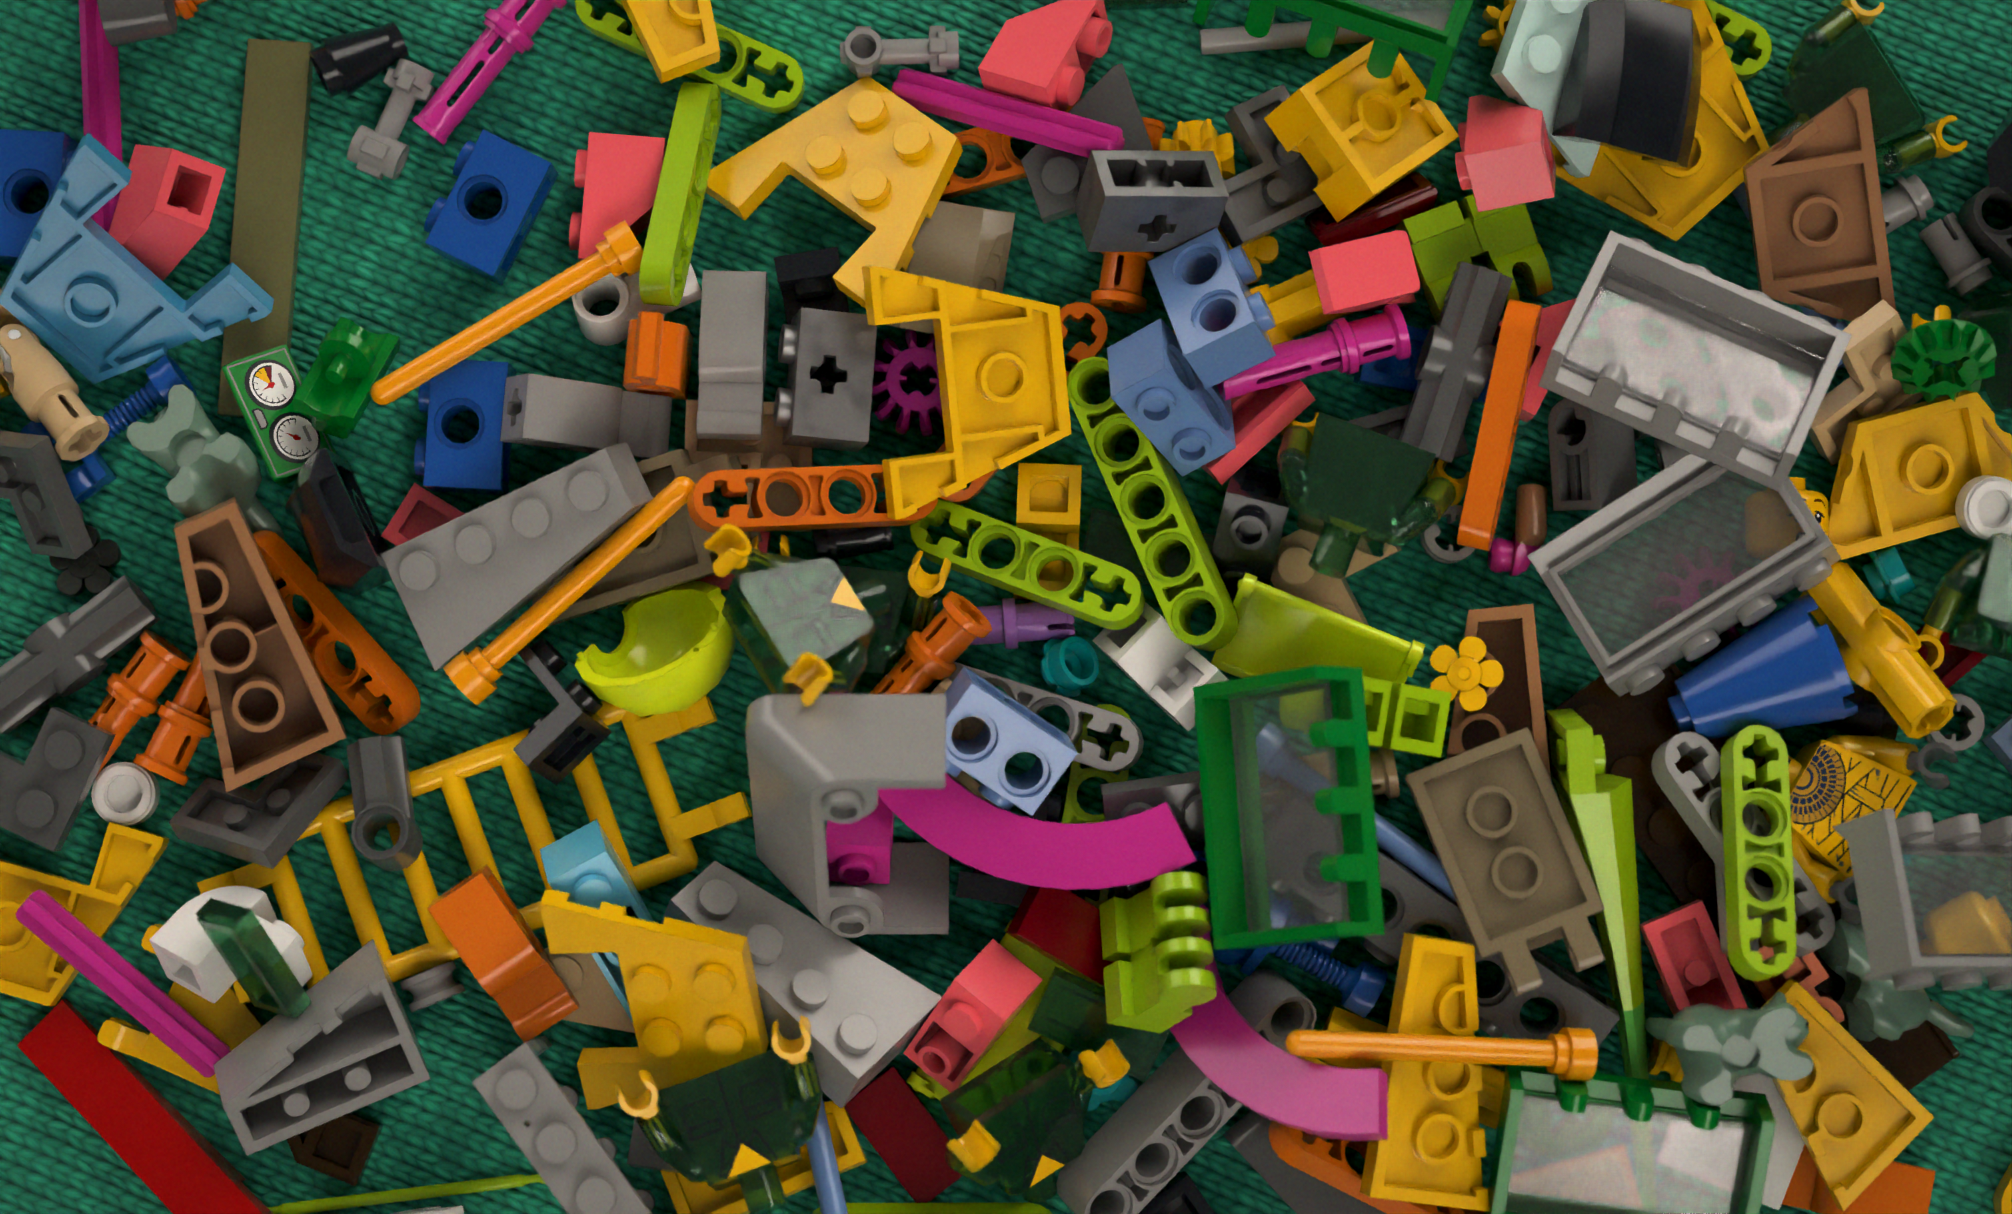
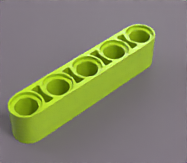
M1094 356L1082 359L1073 366L1067 377L1068 398L1169 628L1176 638L1200 650L1214 651L1222 649L1232 641L1237 632V612L1232 605L1233 602L1173 467L1115 403L1111 396L1104 403L1097 405L1091 403L1090 390L1092 385L1100 377L1109 375L1108 360ZM1136 432L1139 438V447L1136 454L1127 461L1118 462L1114 452L1117 441L1125 433ZM1161 489L1165 497L1163 509L1154 518L1143 519L1140 513V502L1143 496L1150 490ZM1187 546L1191 557L1188 568L1180 576L1169 577L1165 569L1167 555L1175 547ZM1211 603L1216 611L1215 624L1206 634L1195 636L1190 625L1191 615L1201 604Z

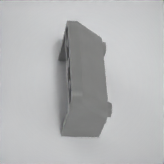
M802 694L767 695L752 702L747 709L746 747L756 854L759 860L823 926L841 937L856 938L865 934H949L950 856L935 848L929 842H893L890 884L870 883L863 886H854L844 882L829 881L825 821L841 824L853 823L872 813L878 803V789L945 788L946 694H820L809 707L801 702L800 697Z

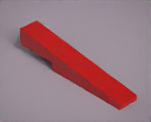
M62 999L17 1044L18 1048L173 1214H273L242 1183L245 1178L119 1051L99 1043L97 1040L99 1031L67 999Z

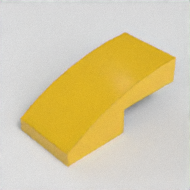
M1018 463L1016 527L1079 550L1082 465ZM1061 560L1049 562L1040 571V586L1049 591L1064 589L1073 579V567ZM1013 593V598L1030 600Z

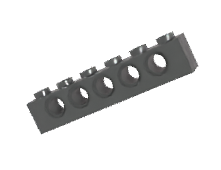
M1295 786L1265 828L1270 886L1284 894H1287L1291 888L1312 901L1309 906L1310 911L1324 923L1344 921L1341 883H1327L1322 877L1312 874L1305 865L1308 858L1318 851H1330L1339 855L1336 817L1320 815L1315 808L1314 799ZM1378 846L1381 888L1392 892L1396 900L1389 910L1383 912L1385 935L1363 936L1366 938L1362 943L1363 947L1383 963L1394 967L1400 959L1404 933L1415 934L1420 927L1427 924H1437L1445 928L1449 933L1448 939L1473 944L1457 903ZM1475 949V963L1487 960L1498 964L1502 968L1501 975L1495 982L1489 985H1477L1479 1028L1494 1038H1501L1506 1033L1513 1039L1546 1040L1549 1034H1558L1559 1030L1563 1027L1589 1028L1594 1032L1597 1046L1599 1047L1620 1019L1615 1001L1539 949L1530 951V954L1536 964L1543 984L1539 988L1515 997L1499 953L1480 960ZM1535 997H1544L1551 1000L1555 1004V1008L1548 1018L1536 1022L1527 1020L1520 1014L1524 1003Z

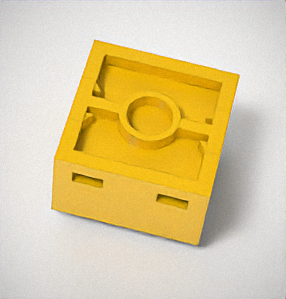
M1374 40L1300 87L1264 118L1287 153L1291 150L1301 153L1318 177V186L1314 188V191L1337 223L1422 166L1459 137L1435 102L1424 99L1427 90L1400 51L1392 73L1388 77L1376 78L1369 73L1367 63Z

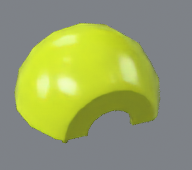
M702 581L689 582L632 600L622 611L625 628L623 638L617 648L609 653H604L598 649L596 644H591L584 652L577 653L578 658L575 661V667L582 679L595 695L605 702L638 716L687 710L718 685L730 666L735 648V618L732 608L723 596L720 587Z

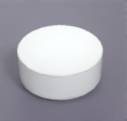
M1991 475L1978 476L1968 481L1958 493L1955 503V514L1961 528L1975 538L1990 541L2002 540L2012 535V482L2008 479Z
M118 762L107 766L97 775L91 791L92 803L96 812L105 821L124 826H133L146 821L153 815L159 804L160 787L151 771L135 763Z

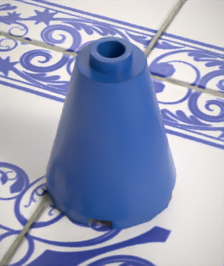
M1809 594L1795 598L1674 681L1677 694L1666 699L1680 733L1692 730V732L1704 736L1707 740L1734 736L1751 725H1763L1776 730L1841 720L1858 712L1856 704L1846 698L1842 699V697L1854 693L1853 686L1828 625L1825 624L1815 628L1812 617L1807 614L1819 609Z

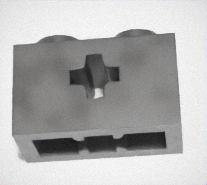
M1091 150L1074 208L1088 252H1168L1216 227L1218 229L1229 195L1214 151Z
M801 307L792 318L791 325H782L779 338L778 360L779 363H788L786 388L778 387L773 414L774 426L783 427L782 445L858 452L869 443L877 326L868 325L867 314ZM820 366L826 367V377L837 382L827 393H821L820 381L810 379Z

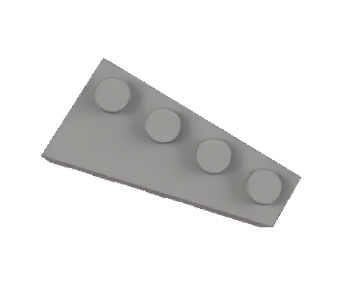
M627 442L601 449L380 554L434 671L442 669L462 650L468 653L471 652L477 644L494 630L504 625L518 613V610L541 591L556 582L576 562L598 547L653 499Z
M717 861L711 863L670 900L660 923L663 924L664 918L669 917L748 937L768 1039L771 1041L772 1024L775 1020H778L779 1032L784 1038L788 1040L800 1038L802 1036L800 1016L807 1017L811 1023V1046L806 1053V1061L811 1081L841 1109L911 1043L942 998L939 994L844 937L835 934L832 930L827 929L819 922Z

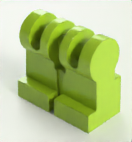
M1474 194L1463 198L1459 203L1455 200L1404 219L1395 227L1396 230H1405L1408 234L1419 280L1436 323H1438L1444 299L1458 262L1462 261L1473 264L1471 258L1476 256H1484L1488 269L1513 278L1504 305L1505 308L1509 299L1519 301L1517 285L1512 274L1513 268H1517L1522 272L1524 280L1534 297L1553 290L1549 265L1538 243L1525 203L1478 212Z
M1363 676L1369 746L1441 758L1452 693ZM1325 690L1282 697L1281 715L1285 726L1303 730L1308 735L1309 727L1313 722L1327 720Z
M1194 872L1161 874L1151 880L1150 888L1129 899L1113 897L1099 905L1102 956L1104 960L1114 961L1103 968L1107 1024L1160 1034L1193 1014L1192 1006L1207 1003L1216 997L1215 975L1208 970H1204V967L1209 965L1214 959L1213 945L1206 939L1197 938L1211 930L1210 913L1203 908H1199L1209 898L1208 882L1205 876Z

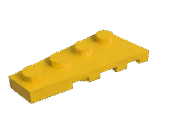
M1404 933L1387 1033L1474 1037V1032L1479 1029L1474 945L1464 941ZM1382 1060L1381 1070L1388 1075V1140H1368L1360 1192L1371 1198L1489 1212L1488 1189L1483 1187L1481 1157H1486L1485 1130L1479 1127L1477 1094L1478 1091H1483L1481 1065L1474 1063Z

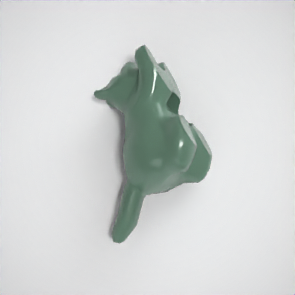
M185 384L174 385L169 390L168 407H165L155 416L154 422L144 423L137 421L128 426L126 436L131 445L164 468L173 477L166 486L168 498L171 504L187 518L235 497L251 530L254 532L269 530L284 539V533L276 519L255 495L262 481L261 469L256 456L243 439L228 432L222 435L218 432L205 414L193 391Z
M1842 914L1841 919L1835 921L1833 938L1826 946L1817 951L1828 967L1839 974L1845 981V991L1836 1002L1840 1005L1844 1014V1021L1839 1024L1855 1039L1867 1042L1877 1037L1890 1041L1898 1040L1904 1031L1918 1028L1925 1020L1952 1036L1968 1038L1974 1034L1975 1029L1971 1023L1955 1016L1929 998L1923 988L1896 991L1893 981H1865L1864 974L1871 972L1862 923L1858 925L1850 924L1843 918Z
M1777 992L1773 995L1771 1000L1761 1009L1739 1008L1725 1010L1717 1005L1701 1003L1683 1008L1673 1016V1019L1650 1017L1645 1021V1029L1656 1039L1666 1041L1669 1045L1675 1047L1684 1073L1682 1089L1685 1095L1707 1106L1723 1105L1732 1099L1734 1084L1743 1075L1760 1073L1779 1080L1797 1081L1810 1075L1814 1068L1811 1055L1797 1049L1808 1036L1809 1023L1797 1013L1796 1007L1786 1001V997L1782 992Z

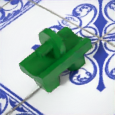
M340 317L334 329L327 333L321 341L318 349L319 354L293 397V410L312 416V427L315 430L341 439L348 438L372 399L370 395L372 385L385 376L398 353L400 337L390 333H372L358 326L352 320Z

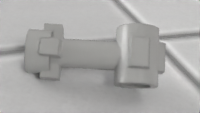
M856 26L855 30L849 33L846 40L840 43V62L847 65L848 69L857 76V79L866 76L872 78L882 65L929 64L931 75L946 76L947 70L959 69L958 31H945V26H929L928 38L881 39L870 26Z
M402 58L399 59L395 70L389 67L383 83L393 90L375 130L361 125L355 132L348 148L347 160L356 163L358 171L382 180L383 176L393 180L399 177L407 161L410 146L398 141L416 100L428 103L434 87L430 84L435 75L434 73Z

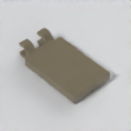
M677 449L636 462L652 498L675 478L680 476L689 477L695 484L709 472L742 469L739 456L729 457L728 454L715 456L692 465L687 449ZM714 485V489L721 488V486ZM710 494L703 498L704 506L713 507ZM686 503L549 626L715 575L712 564L718 558V555L711 550H706L703 545L714 533L707 532L694 523L689 515ZM744 532L751 545L752 539L755 536L759 537V542L762 541L760 532ZM593 551L587 553L571 568H569L565 572V574L562 577H560L556 582H554L547 589H544L537 596H535L532 599L533 604L537 602L544 594H546L553 586H555L561 579H563L570 571H572Z
M1528 727L1406 775L1405 780L1478 956L1482 960L1499 953L1515 997L1537 989L1543 984L1536 964L1530 954V951L1563 938L1576 973L1600 964L1601 961L1605 960L1587 919L1603 912L1605 908Z

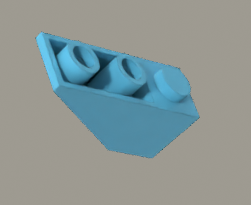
M597 819L540 849L549 885L552 890L570 893L568 902L599 909L603 901L626 907L627 915L630 917L654 922L629 873ZM614 952L591 953L632 1021L617 954Z

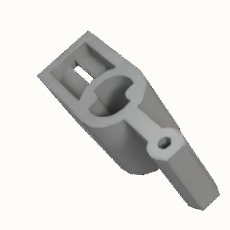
M703 270L698 357L699 394L696 425L698 439L762 440L770 299L767 272Z
M530 373L507 377L500 441L591 454L606 447L627 442L633 457L646 460L668 452L673 398L624 391L619 387Z

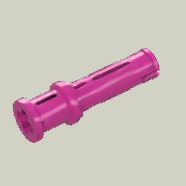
M504 0L496 10L489 8L484 14L485 19L482 22L486 29L459 63L451 70L448 77L412 121L444 145L453 130L483 96L486 89L516 51L520 54H523L525 50L530 51L534 45L532 36L555 8L563 9L567 4L566 0H535L520 20L515 18L529 0ZM499 38L503 40L493 54L488 53ZM479 63H484L482 69L478 72L475 78L463 91L460 97L451 107H449V101L453 98V96L457 93L460 87L472 74L475 68L479 65Z
M1396 303L1385 305L1383 313L1351 322H1348L1344 317L1334 319L1331 324L1327 325V331L1273 345L1276 356L1217 384L1220 395H1222L1223 401L1249 392L1274 387L1321 372L1337 369L1340 373L1350 375L1359 372L1360 365L1391 356H1395L1398 360L1410 358L1411 342L1404 316Z

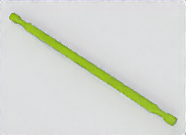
M516 1174L289 1202L267 1208L273 1214H306L516 1188L531 1183H546L539 1174Z

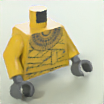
M1832 735L1826 740L1821 739L1803 746L1795 759L1788 755L1793 857L1827 903L1839 902L1841 914L1848 923L1858 925L1862 921L1859 907L1849 903L1853 898L1857 897L1848 842L1832 827L1882 809H1894L1895 818H1897L1918 783L1908 777L1914 772H1919L1924 782L1933 789L1942 790L1950 785L1948 776L1928 771L1930 765L1936 760L1942 759L1950 763H1958L1955 752L1945 743L1933 742L1927 744L1919 752L1914 744L1880 736ZM1755 755L1753 758L1755 770L1766 763L1764 756ZM1763 810L1762 814L1765 816V818L1771 825L1770 817L1768 816L1766 811Z

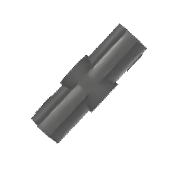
M1462 261L1458 262L1456 270L1453 272L1454 276L1447 290L1438 323L1430 328L1421 348L1414 375L1418 383L1397 443L1400 447L1452 463L1454 454L1457 452L1462 430L1465 428L1472 400L1479 398L1489 377L1495 356V345L1492 344L1513 281V278L1499 272Z
M123 575L118 580L113 581L106 589L93 596L72 614L70 612L63 613L39 627L22 644L25 649L0 667L1 734H8L12 730L17 729L20 724L36 715L58 696L66 697L86 686L108 666L107 659L141 635L145 629H149L161 620L149 598L129 576Z

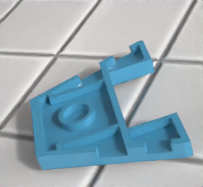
M87 133L81 138L0 291V304L93 384L160 359L167 354L168 349L196 338L201 342L223 334L224 327L247 318L252 323L272 312L274 299L233 262L189 299L183 300L97 224L91 216L129 184L132 171L90 133Z

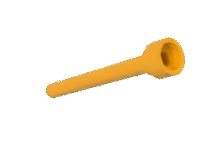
M626 220L603 232L606 239L595 245L598 249L595 253L376 381L370 390L372 400L379 405L392 403L610 273L616 278L625 272L629 277L639 272L643 248Z
M686 476L675 478L483 650L476 646L469 653L462 650L443 667L456 687L475 705L483 702L498 688L495 681L503 675L500 670L502 666L687 503L688 494L694 485L693 480Z
M1563 1027L1559 1030L1558 1034H1549L1546 1040L1294 1030L1287 1035L1285 1040L1287 1051L1298 1057L1545 1066L1549 1073H1557L1559 1079L1568 1081H1590L1595 1074L1598 1061L1597 1040L1594 1032L1589 1028Z

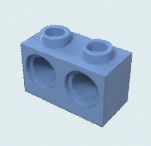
M1217 227L1148 261L1183 355L1206 390L1276 356L1267 334L1268 330L1276 327L1274 318L1262 294L1259 291L1251 294L1247 285L1257 280L1254 269L1242 246L1239 245L1230 250Z
M1161 318L1107 348L1111 398L1182 477L1236 448L1231 399L1223 401L1217 385L1206 390L1184 357L1176 335Z
M964 666L944 693L946 694L945 772L957 777L963 770L982 783L978 790L996 806L1010 812L1013 806L1016 805L1033 816L1078 753L1067 734ZM977 717L984 721L981 732L973 739L958 740L951 736L954 726L963 718ZM1020 752H1030L1036 755L1033 767L1026 773L1012 775L1004 771L1007 761L1013 755Z

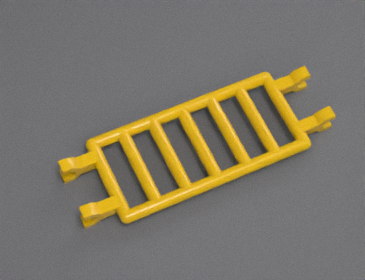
M704 696L687 710L656 714L649 717L638 716L605 701H601L603 706L596 712L607 726L622 722L667 845L668 854L633 866L592 752L571 771L589 821L598 820L638 892L694 871L698 865V856L692 838L753 816L745 793L741 791L682 814L657 746V742L717 722L718 719L710 697ZM530 728L409 772L412 798L439 788L442 789L472 874L487 864L504 888L465 780L468 777L502 766L546 890H552L547 881L540 849L556 840L531 771L513 750L528 735ZM349 794L328 802L298 840L321 832L361 947L374 939L393 983L461 958L428 910L432 901L439 895L423 850H421L413 864L402 870L428 943L392 956L345 823L355 819L353 796ZM390 823L386 826L392 843L395 845L400 837L401 829L399 823ZM287 853L274 869L252 863L197 883L200 894L227 886H247L259 890L272 886L284 922L295 929L305 943L302 950L313 973V976L306 982L308 990L330 973ZM540 901L518 909L532 931L544 927L539 909ZM256 971L239 977L233 983L239 1004L250 1003L287 989Z

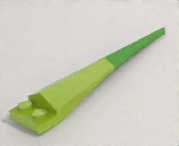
M1572 708L1546 710L1550 774L1564 814L1605 908L1603 912L1594 915L1605 959L1612 1000L1615 1001L1620 1016L1617 1022L1624 1073L1626 1077L1649 1079L1647 1039L1644 1026L1645 1005L1631 778L1605 774L1606 759L1603 738L1601 735H1593L1591 725ZM1630 1119L1635 1179L1642 1206L1656 1209L1651 1120L1648 1122H1638Z

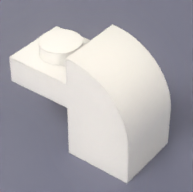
M1146 602L1143 613L1137 622L1128 628L1120 630L1104 628L1092 640L1155 704L1188 732L1195 726L1193 687L1228 681L1227 677L1218 668L1192 648L1191 645L1176 638L1163 616Z
M221 887L194 897L180 907L150 939L167 978L213 1004L220 999L248 967L295 993L313 976L302 950L305 946L302 937L290 925L277 920L266 892L252 887Z

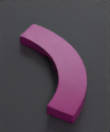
M946 772L945 788L878 789V796L884 804L911 830L935 848L965 865L998 878L1030 886L1062 890L1120 887L1148 881L1161 874L1175 872L1198 862L1167 802L1142 813L1117 820L1098 823L1065 824L1040 821L996 807L971 793Z
M1202 904L1199 906V908H1203L1208 911V908L1205 905ZM1209 932L1205 935L1197 937L1206 939L1211 942ZM1215 959L1204 967V970H1208L1215 975L1216 997L1207 1003L1192 1006L1193 1014L1169 1029L1187 1056L1206 1077L1229 1096L1264 1118L1271 1121L1274 1120L1288 1127L1300 1129L1309 1134L1325 1138L1352 1141L1388 1140V1075L1379 1068L1347 1069L1329 1067L1286 1053L1263 1038L1236 1010L1221 985L1223 982Z

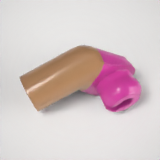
M1525 484L1516 489L1515 531L1512 540L1495 538L1493 539L1490 551H1488V567L1494 573L1509 572V576L1513 577L1526 572L1531 564L1527 556L1539 549L1544 543L1547 536L1548 489L1538 484Z

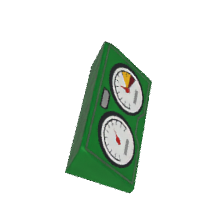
M286 344L222 366L223 373L275 483L284 486L295 481L301 467L319 449L327 448L337 454L329 435L312 427V416L293 410V397L302 384L303 378Z

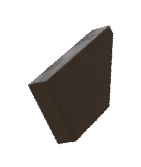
M350 1112L288 1138L287 1142L297 1163L357 1186L360 1184L383 1124Z

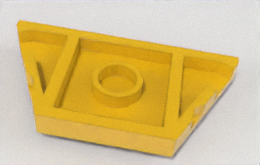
M1967 390L1959 392L1955 402L1946 395L1935 398L1928 403L1924 401L1848 422L1828 506L1829 539L1841 560L1961 527L1956 518L1955 503L1958 493L1968 481L1978 476L1991 475L2002 477L2012 482V435L2000 429L1996 423L1995 414L1978 392Z

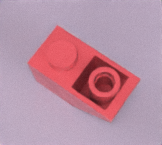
M1060 0L1006 20L978 67L983 88L1064 112L1069 105H1075L1083 92L1085 76L1096 57H1103L1111 43L1113 27L1112 23L1108 21L1104 0Z
M1485 95L1469 97L1467 122L1458 123V135L1462 152L1455 153V163L1461 189L1463 191L1473 190L1478 212L1554 198L1556 165L1543 112Z
M589 132L588 149H578L575 160V187L584 188L582 212H572L569 227L570 250L579 251L578 259L580 261L598 251L595 245L606 239L603 232L623 220H626L635 237L649 226L667 147L666 138Z
M135 144L128 167L132 171L130 182L121 190L108 233L158 278L164 281L207 232L226 169L172 148Z
M992 939L953 980L903 1054L951 1094H954L1017 1017L1043 979L997 941Z

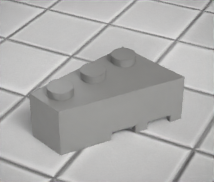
M374 939L213 1065L223 1108L247 1156L430 1079L418 1039Z

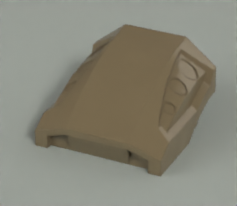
M939 201L931 219L925 217L912 244L915 253L905 272L1002 293L1016 212ZM933 319L885 324L934 334Z

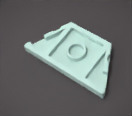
M1516 0L1490 75L1508 98L1516 100L1522 106L1543 112L1549 139L1567 160L1562 166L1569 175L1576 178L1589 177L1600 145L1567 140L1553 136L1552 132L1583 10L1589 2L1595 0Z

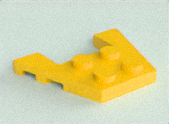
M1659 0L1692 10L1700 34L1702 58L1699 108L1687 168L1654 164L1641 160V156L1600 145L1590 176L1576 178L1569 175L1562 166L1567 160L1550 140L1556 165V177L1674 243L1744 182L1743 166L1770 148L1743 85L1733 68L1716 23L1713 22L1704 0Z
M866 76L712 168L708 178L706 193L745 221L788 175H792L872 232L871 236L833 275L838 289L866 309L862 266L875 265L897 271H906L915 253L912 244L925 217L931 219L963 149L958 137L870 76Z
M862 266L868 325L877 326L933 319L946 449L944 452L882 460L888 518L895 520L904 519L918 512V508L942 496L948 497L966 488L968 483L995 469H1003L1072 434L1060 306L946 282L931 277L919 276L882 266Z
M109 822L90 885L0 859V992L48 1007L56 1006L79 973L72 965L17 920L16 913L19 907L33 892L38 889L44 890L97 936L103 939L166 850L170 838Z
M545 890L539 904V909L550 954L609 952L617 954L638 1047L582 1049L577 1061V1068L588 1110H597L619 1103L615 1090L617 1083L622 1086L626 1096L631 1098L642 1096L646 1092L647 1087L640 1077L639 1070H646L652 1075L656 1089L659 1091L714 1074L716 1070L720 1072L764 1058L769 1039L747 936L669 917L664 918L663 924L628 916L624 906L602 901L599 909L568 902L570 893L558 890Z

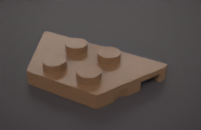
M1865 87L1854 88L1742 167L1759 291L1765 293L1771 299L1790 305L1802 306L1814 310L1816 313L1851 322L1855 318L1862 316L1883 299L1896 310L1868 89Z

